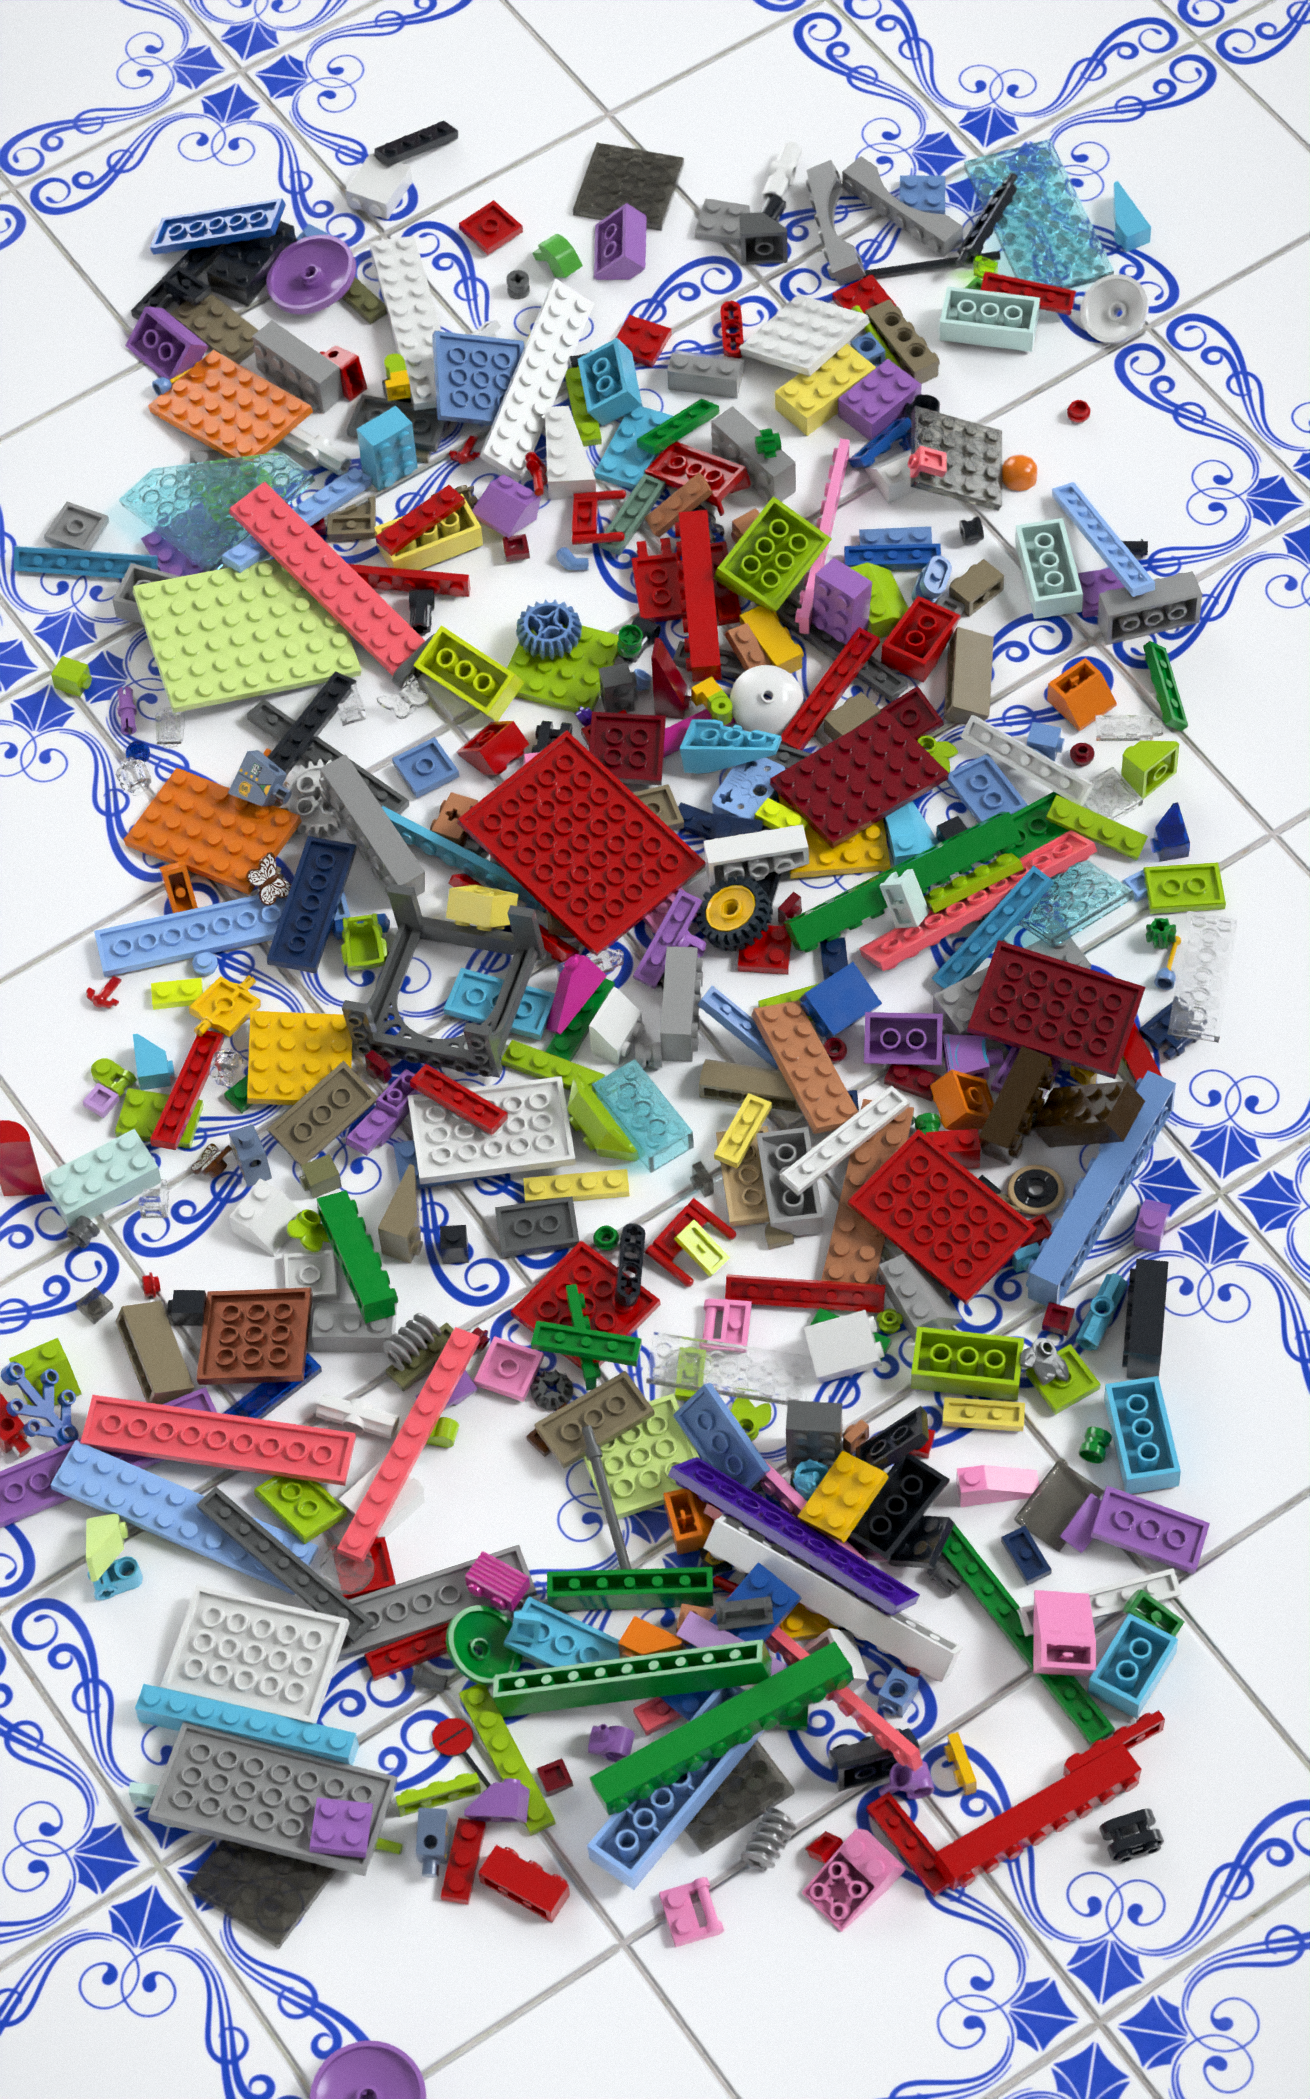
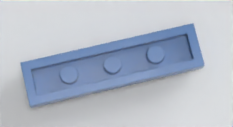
M712 985L697 1005L777 1070L779 1067L753 1018Z

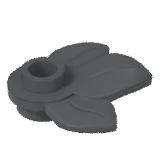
M1038 1338L1032 1343L1031 1347L1024 1349L1020 1355V1366L1033 1368L1043 1386L1052 1381L1055 1376L1064 1382L1068 1379L1069 1371L1067 1364L1057 1354L1056 1347L1050 1340Z

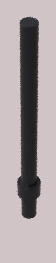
M1000 251L979 253L976 256L972 255L968 258L965 265L973 264V266L983 265V262L1000 260ZM958 257L864 270L866 276L863 278L869 275L879 278L958 266L955 262Z

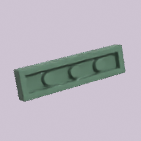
M644 474L604 532H623L625 535L624 541L599 543V547L620 556L644 521V517L649 514L665 490V482Z

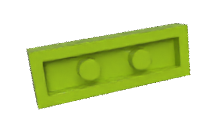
M462 1773L449 1781L432 1782L425 1788L418 1790L407 1789L400 1795L395 1796L400 1817L416 1813L419 1808H433L481 1794L480 1782L477 1773Z

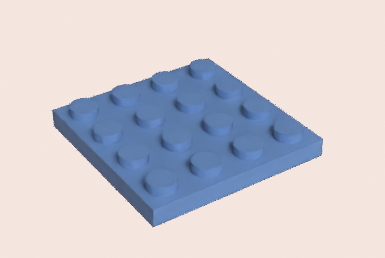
M434 331L432 342L438 420L492 426L524 350V341Z

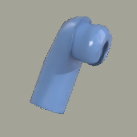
M561 547L557 551V560L566 570H589L588 558H576L567 547Z

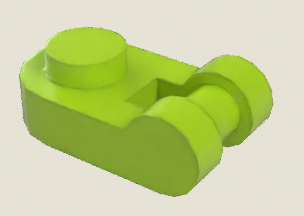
M108 1058L98 1059L91 1066L93 1080L118 1094L119 1098L125 1093L124 1089L128 1085L132 1086L137 1081L131 1071L123 1069Z

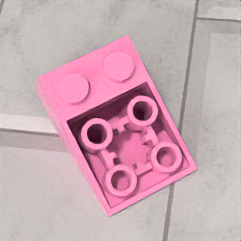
M1034 1590L1033 1673L1088 1677L1096 1671V1639L1089 1594Z
M855 1829L801 1893L842 1932L886 1893L907 1868L868 1830Z

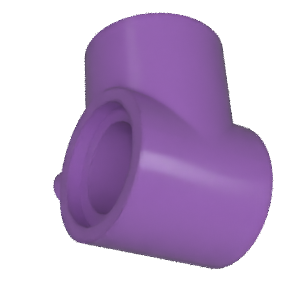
M593 1725L589 1738L588 1753L601 1755L605 1759L616 1763L631 1754L635 1733L623 1726Z
M922 1761L923 1765L914 1772L907 1765L902 1766L897 1762L890 1771V1782L879 1789L880 1796L887 1792L892 1794L898 1790L905 1791L909 1799H921L931 1795L935 1789L927 1763Z

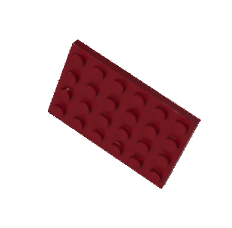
M885 710L770 778V785L833 849L948 780L949 773Z
M998 940L969 1021L967 1032L1019 1049L1024 1046L1051 1057L1053 1060L1115 1079L1146 987Z

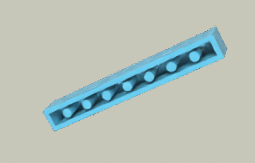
M144 1683L135 1707L138 1720L141 1723L180 1731L182 1723L187 1722L349 1765L354 1764L359 1748L357 1734L354 1732L316 1723L311 1724L273 1713Z

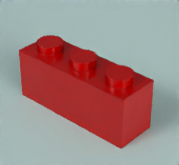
M496 1844L478 1871L481 1884L553 1923L570 1896L569 1885L562 1876L558 1874L550 1875L543 1871L542 1866L532 1860L525 1861L519 1857L515 1850L509 1847L502 1848Z

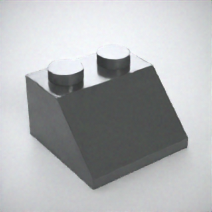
M763 212L739 213L742 265L788 263L787 228Z

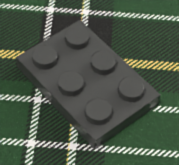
M573 1196L495 1207L502 1258L573 1248L580 1242Z

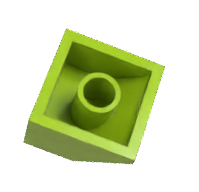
M1140 740L1134 746H1129L1122 754L1120 783L1142 801L1177 773L1180 744L1177 741Z
M58 1337L8 1358L10 1363L17 1362L24 1367L26 1379L42 1398L43 1384L40 1380L41 1374L48 1369H54L58 1373L59 1380L54 1384V1406L59 1405L57 1397L66 1389L72 1390L76 1397L82 1395ZM47 1375V1378L52 1381L51 1376ZM22 1392L27 1402V1405L34 1406L32 1402L27 1398V1396ZM64 1395L65 1400L68 1401L69 1398Z

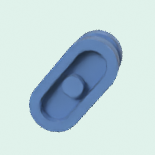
M936 555L922 569L911 593L913 602L917 596H920L935 603L937 598L944 592L952 572V565L947 558Z

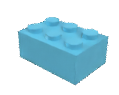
M618 338L578 358L587 411L602 426L642 406L632 352Z
M397 406L392 407L357 428L362 472L372 478V484L378 491L393 485L397 480L410 475L418 468L412 422Z
M1129 1613L1096 1667V1671L1090 1677L1088 1694L1137 1719L1176 1655L1178 1638Z

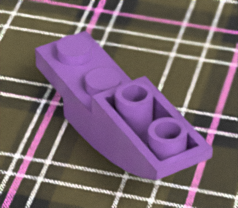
M405 1069L376 1099V1107L346 1137V1145L367 1156L377 1145L382 1147L410 1112L408 1095L421 1094L410 1087V1080L415 1075L414 1073Z

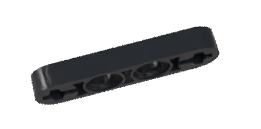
M635 1223L626 1224L623 1227L619 1244L614 1297L618 1304L625 1307H631L637 1303L641 1289L646 1233L643 1227ZM631 1235L635 1236V1243L630 1242ZM632 1252L637 1255V1258H629L624 1253ZM630 1271L635 1274V1277H627L623 1272ZM625 1287H630L629 1295L625 1294Z

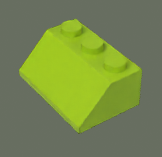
M869 562L851 567V569L872 581L868 632L880 639L889 636L909 609L891 570Z

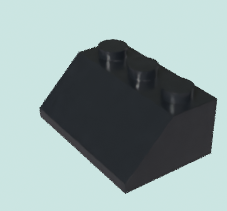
M897 1728L896 1730L915 1745L920 1752L919 1743L909 1728L904 1730ZM874 1736L865 1737L858 1743L851 1745L840 1744L829 1751V1764L839 1792L889 1778L892 1767L898 1762L888 1748L884 1750L878 1745Z

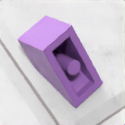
M1145 1199L1136 1224L1133 1246L1159 1252L1171 1209L1170 1204Z
M506 1778L504 1783L494 1782L464 1810V1816L470 1820L482 1822L527 1823L530 1789L521 1784V1781L518 1779Z

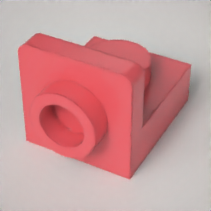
M919 446L917 451L911 454L908 460L910 477L915 479L921 471L943 477L947 472L946 453Z

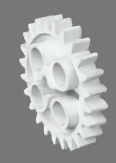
M319 759L317 766H314L309 761V768L307 769L300 765L301 772L299 774L295 771L291 772L294 778L293 780L285 779L288 785L285 788L290 790L292 795L286 804L280 806L284 810L300 815L302 822L297 828L300 834L306 830L307 835L311 836L315 831L318 838L321 837L322 831H326L328 836H331V829L334 828L340 832L339 825L341 823L345 825L343 821L339 822L335 818L333 811L327 812L333 806L329 801L325 802L319 792V789H321L319 783L320 768L325 766L321 759ZM313 785L311 789L304 790L306 786ZM306 808H312L308 813H303Z

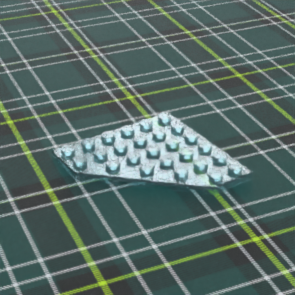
M276 452L153 468L119 499V502L129 512L208 572L219 570L224 565L222 555L251 536L229 514L230 507L263 482H266L289 505L315 479L310 472L286 454Z

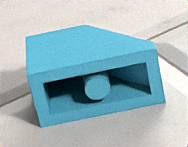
M138 1033L133 1034L140 1089L148 1090L171 1086L170 1076L175 1075L173 1060L168 1061L166 1051Z

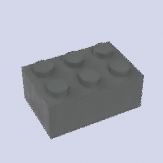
M788 1400L786 1466L796 1468L801 1462L811 1459L828 1466L829 1470L842 1452V1403Z

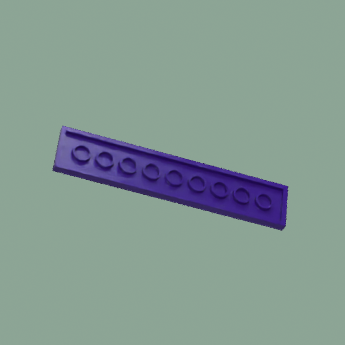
M695 1457L671 1467L668 1476L675 1480L679 1487L690 1489L698 1494L697 1496L700 1500L712 1503L719 1507L723 1514L740 1520L745 1528L753 1531L756 1530L764 1535L765 1540L785 1548L792 1557L801 1558L809 1563L813 1570L827 1574L834 1583L846 1586L854 1591L858 1598L872 1602L882 1613L895 1615L917 1603L920 1596L919 1593L702 1459Z

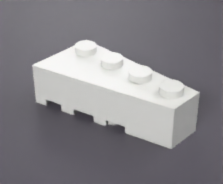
M569 406L545 407L549 500L574 498V493L596 492V480Z

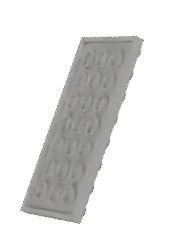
M183 1722L149 1810L148 1820L366 1877L398 1777ZM317 1798L373 1804L366 1858L309 1852Z

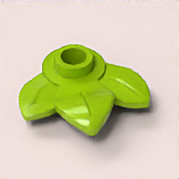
M931 736L920 737L917 741L924 749L928 748L929 750L926 751L950 773L949 758L958 754L956 747L947 741L937 742Z
M303 1210L297 1214L295 1220L289 1221L287 1225V1234L291 1238L300 1239L303 1247L311 1252H319L323 1241L330 1243L322 1224H320V1216L312 1210Z
M743 1394L737 1397L730 1410L741 1427L750 1430L746 1434L751 1441L758 1437L759 1429L768 1425L771 1420L770 1403H764L755 1407Z

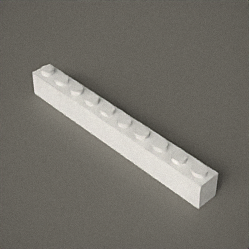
M725 1514L715 1520L704 1545V1549L708 1550L714 1558L731 1563L737 1571L749 1574L759 1562L798 1593L802 1598L799 1602L805 1605L808 1611L825 1616L831 1624L848 1629L856 1638L871 1642L876 1645L879 1651L896 1656L904 1665L919 1669L924 1672L927 1678L933 1681L943 1682L951 1675L963 1649L962 1645L903 1612L895 1615L882 1613L872 1602L858 1598L851 1589L846 1586L837 1585L827 1574L813 1570L809 1563L801 1558L792 1557L785 1548L765 1540L764 1535L756 1530L753 1531L745 1528L739 1520Z

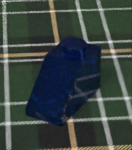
M1178 802L1171 805L1156 825L1154 838L1150 839L1152 852L1157 853L1159 862L1189 857L1190 840Z

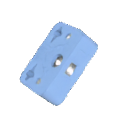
M766 757L734 766L712 797V812L754 819L755 813L767 798L775 802L778 799V793L770 785V778L784 771L785 767Z

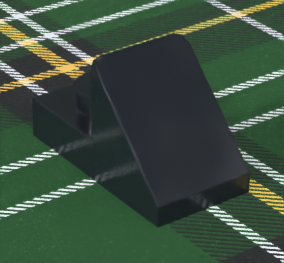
M179 266L162 277L163 284L178 306L186 300L196 306L212 294L209 285Z

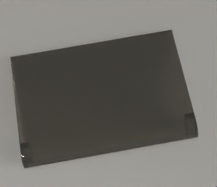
M1059 1458L1015 1516L1014 1521L1022 1527L1026 1526L1030 1533L1060 1552L1067 1542L1059 1536L1073 1519L1075 1513L1090 1493L1100 1499L1104 1490L1070 1468L1065 1459Z

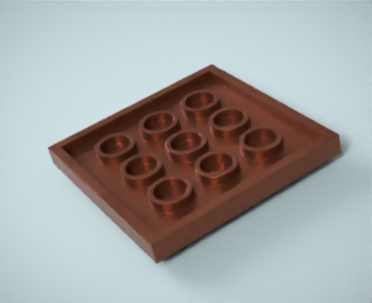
M311 1287L207 1291L196 1378L198 1385L304 1381L313 1297Z

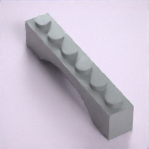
M860 156L842 171V185L847 192L860 198L864 204L870 205L880 215L887 217L896 226L910 233L916 240H920L929 246L932 251L945 257L963 242V226L946 214L923 212L897 200L884 186L878 167L864 157Z
M832 160L807 169L808 179L805 180L809 192L812 193L810 197L811 205L817 211L814 214V218L818 227H821V231H818L822 244H825L826 247L823 248V253L827 262L830 263L827 266V270L831 279L835 278L839 285L842 286L866 276L862 259L854 245L844 241L835 231V209L839 197L844 190L839 171Z

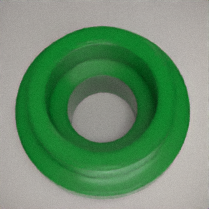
M601 1226L593 1235L594 1245L599 1250L610 1251L619 1244V1233L611 1226ZM604 1238L611 1239L610 1241H602Z

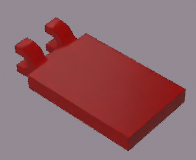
M670 538L660 539L661 554L648 556L646 541L636 542L637 557L631 558L640 616L654 623L686 619L687 614H682L681 599L686 598L685 594L680 595L679 580H684L683 575H679L678 571L680 556H677V552L672 553Z

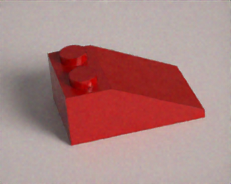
M917 596L882 644L881 663L924 683L937 665L961 615Z

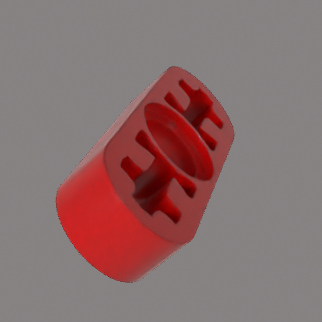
M727 301L720 308L724 357L741 359L743 355H741L739 347L744 343L741 306L735 301ZM729 311H733L734 319H729ZM732 327L739 330L734 334L726 332L728 328ZM735 342L736 350H731V343Z

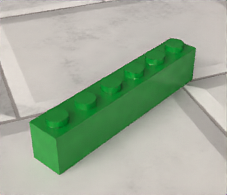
M346 1190L316 1198L320 1222L365 1324L396 1315L395 1304L398 1303L396 1290L389 1287L390 1279L388 1272L381 1269V1257L378 1252L374 1253L373 1239L370 1234L366 1235L365 1233L366 1225L363 1217H358L357 1215L358 1207L355 1199L350 1200Z
M712 1567L547 1572L548 1606L558 1611L681 1607L682 1604L698 1607L714 1606Z

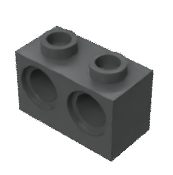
M628 663L599 668L600 694L604 711L609 713H618L623 710L626 712L635 711L634 701L638 700L635 687L637 686L635 672H630Z

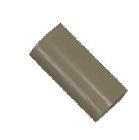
M957 627L948 641L944 720L967 724L971 715L977 716L983 721L990 716L993 636Z
M705 1059L699 1080L700 1098L742 1104L749 1093L772 1102V1109L801 1113V1109L780 1070Z
M155 1301L122 1306L115 1322L146 1402L162 1405L191 1393L195 1387L162 1302Z

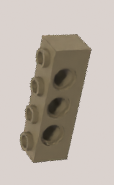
M889 299L865 310L870 323L907 374L921 384L938 377L940 360L937 354L930 351L925 339L918 336L913 324L910 321L907 322L898 306L895 307Z

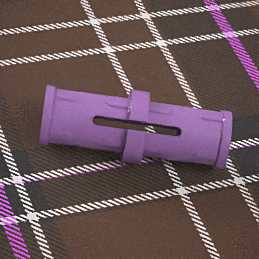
M125 686V694H123V687H120L117 690L119 698L117 713L121 719V732L124 735H129V728H131V734H134L137 731L135 723L137 709L133 703V689Z

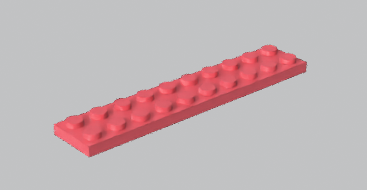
M263 482L230 507L229 514L392 676L425 642L266 482Z
M1070 830L1020 858L1019 860L1024 869L936 913L929 909L930 912L918 927L894 928L860 947V953L863 958L883 971L893 969L906 958L918 955L922 949L936 945L947 935L957 933L963 926L982 919L985 914L996 908L1033 866L1051 878L1056 874L1066 872L1070 866L1089 859L1090 855L1097 852L1094 842Z
M92 1395L80 1443L104 1451L345 1486L356 1434Z

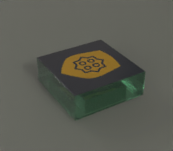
M704 1547L699 1548L702 1566L712 1567L713 1575L732 1570L731 1563L714 1558Z

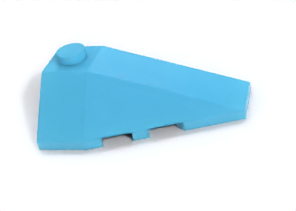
M692 719L680 746L684 773H711L776 755L782 738L780 735L760 730L744 731L742 726L734 725L733 727L724 726L723 721Z
M913 801L884 818L893 866L940 843Z

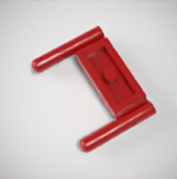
M624 490L574 493L572 545L624 541L625 535L623 532L597 534L598 501L625 499L626 492Z
M695 1198L681 1210L644 1252L686 1287L692 1286L694 1280L672 1262L683 1250L674 1238L693 1220L702 1228L708 1222L729 1240H733L737 1235L735 1230Z

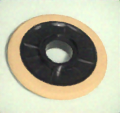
M1028 1165L1020 1168L1011 1176L1007 1186V1193L1013 1206L1017 1205L1021 1212L1029 1215H1041L1054 1211L1061 1204L1065 1195V1186L1062 1178L1053 1169L1043 1165ZM1033 1185H1038L1042 1187L1043 1192L1035 1195L1030 1193L1029 1188Z

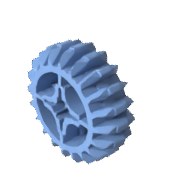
M546 598L541 604L536 601L534 607L527 605L526 611H521L520 618L517 619L516 636L518 637V642L520 646H523L526 653L531 652L533 658L537 655H540L542 660L546 656H550L553 661L555 655H559L562 658L564 652L571 654L572 647H577L578 640L581 638L582 623L580 622L578 612H574L572 606L567 607L565 601L558 604L556 599L552 603L548 602ZM560 623H563L567 627V629L563 628L562 624ZM531 630L535 631L536 634H537V636H535V635L531 632Z

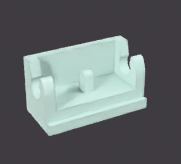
M907 869L900 877H898L897 872H894L884 883L879 885L896 928L918 927L930 912L913 869Z

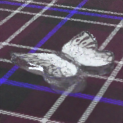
M411 674L403 684L401 692L377 697V702L387 710H394V715L398 719H406L415 712L416 707L425 706L429 701L427 692L420 691V683L417 677Z

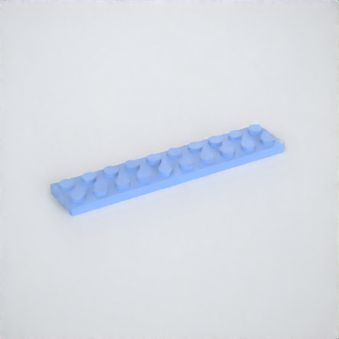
M344 891L334 920L351 917ZM258 894L96 930L94 933L104 977L194 958L199 953H216L273 940L287 897H277L274 904L264 905L260 901Z
M75 1440L50 1484L52 1490L107 1514H119L120 1519L295 1595L292 1590L197 1509V1504L205 1496ZM252 1517L310 1567L319 1550L318 1545L311 1542L304 1545L295 1535Z

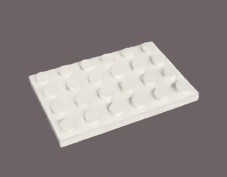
M562 1076L467 1088L508 1113V1119L493 1135L488 1134L424 1094L408 1095L420 1184L576 1165Z
M196 1585L161 1688L314 1724L317 1722L350 1622L341 1617Z

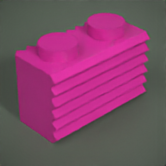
M484 1551L481 1552L465 1575L466 1586L470 1593L477 1597L485 1596L487 1599H490V1602L500 1610L508 1609L510 1612H513L530 1587L529 1576Z

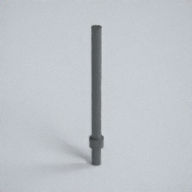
M585 1426L582 1428L587 1447L585 1454L587 1460L592 1465L620 1570L632 1569L601 1461V1457H603L600 1445L596 1443L592 1426Z

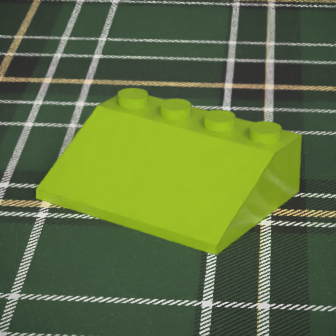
M773 496L719 565L714 579L732 592L776 613L831 542L832 538Z

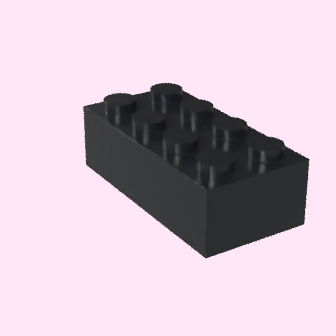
M280 220L273 236L229 243L206 272L211 291L249 307L266 285L267 274L280 253L296 242L294 226Z
M1136 1259V1269L1130 1268L1122 1367L1127 1368L1126 1378L1159 1377L1169 1261Z

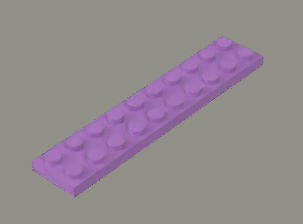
M206 1387L162 1404L217 1413ZM75 1441L0 1471V1528L72 1499L52 1490L50 1484ZM100 1450L141 1469L165 1460Z

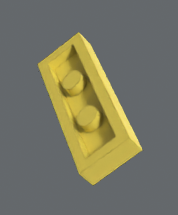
M748 1093L717 1147L714 1159L738 1169L756 1134L772 1108V1102Z
M944 1397L942 1426L1023 1432L1025 1403Z

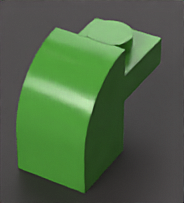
M558 233L539 243L538 249L532 252L536 261H547L554 277L566 278L583 266L570 242Z

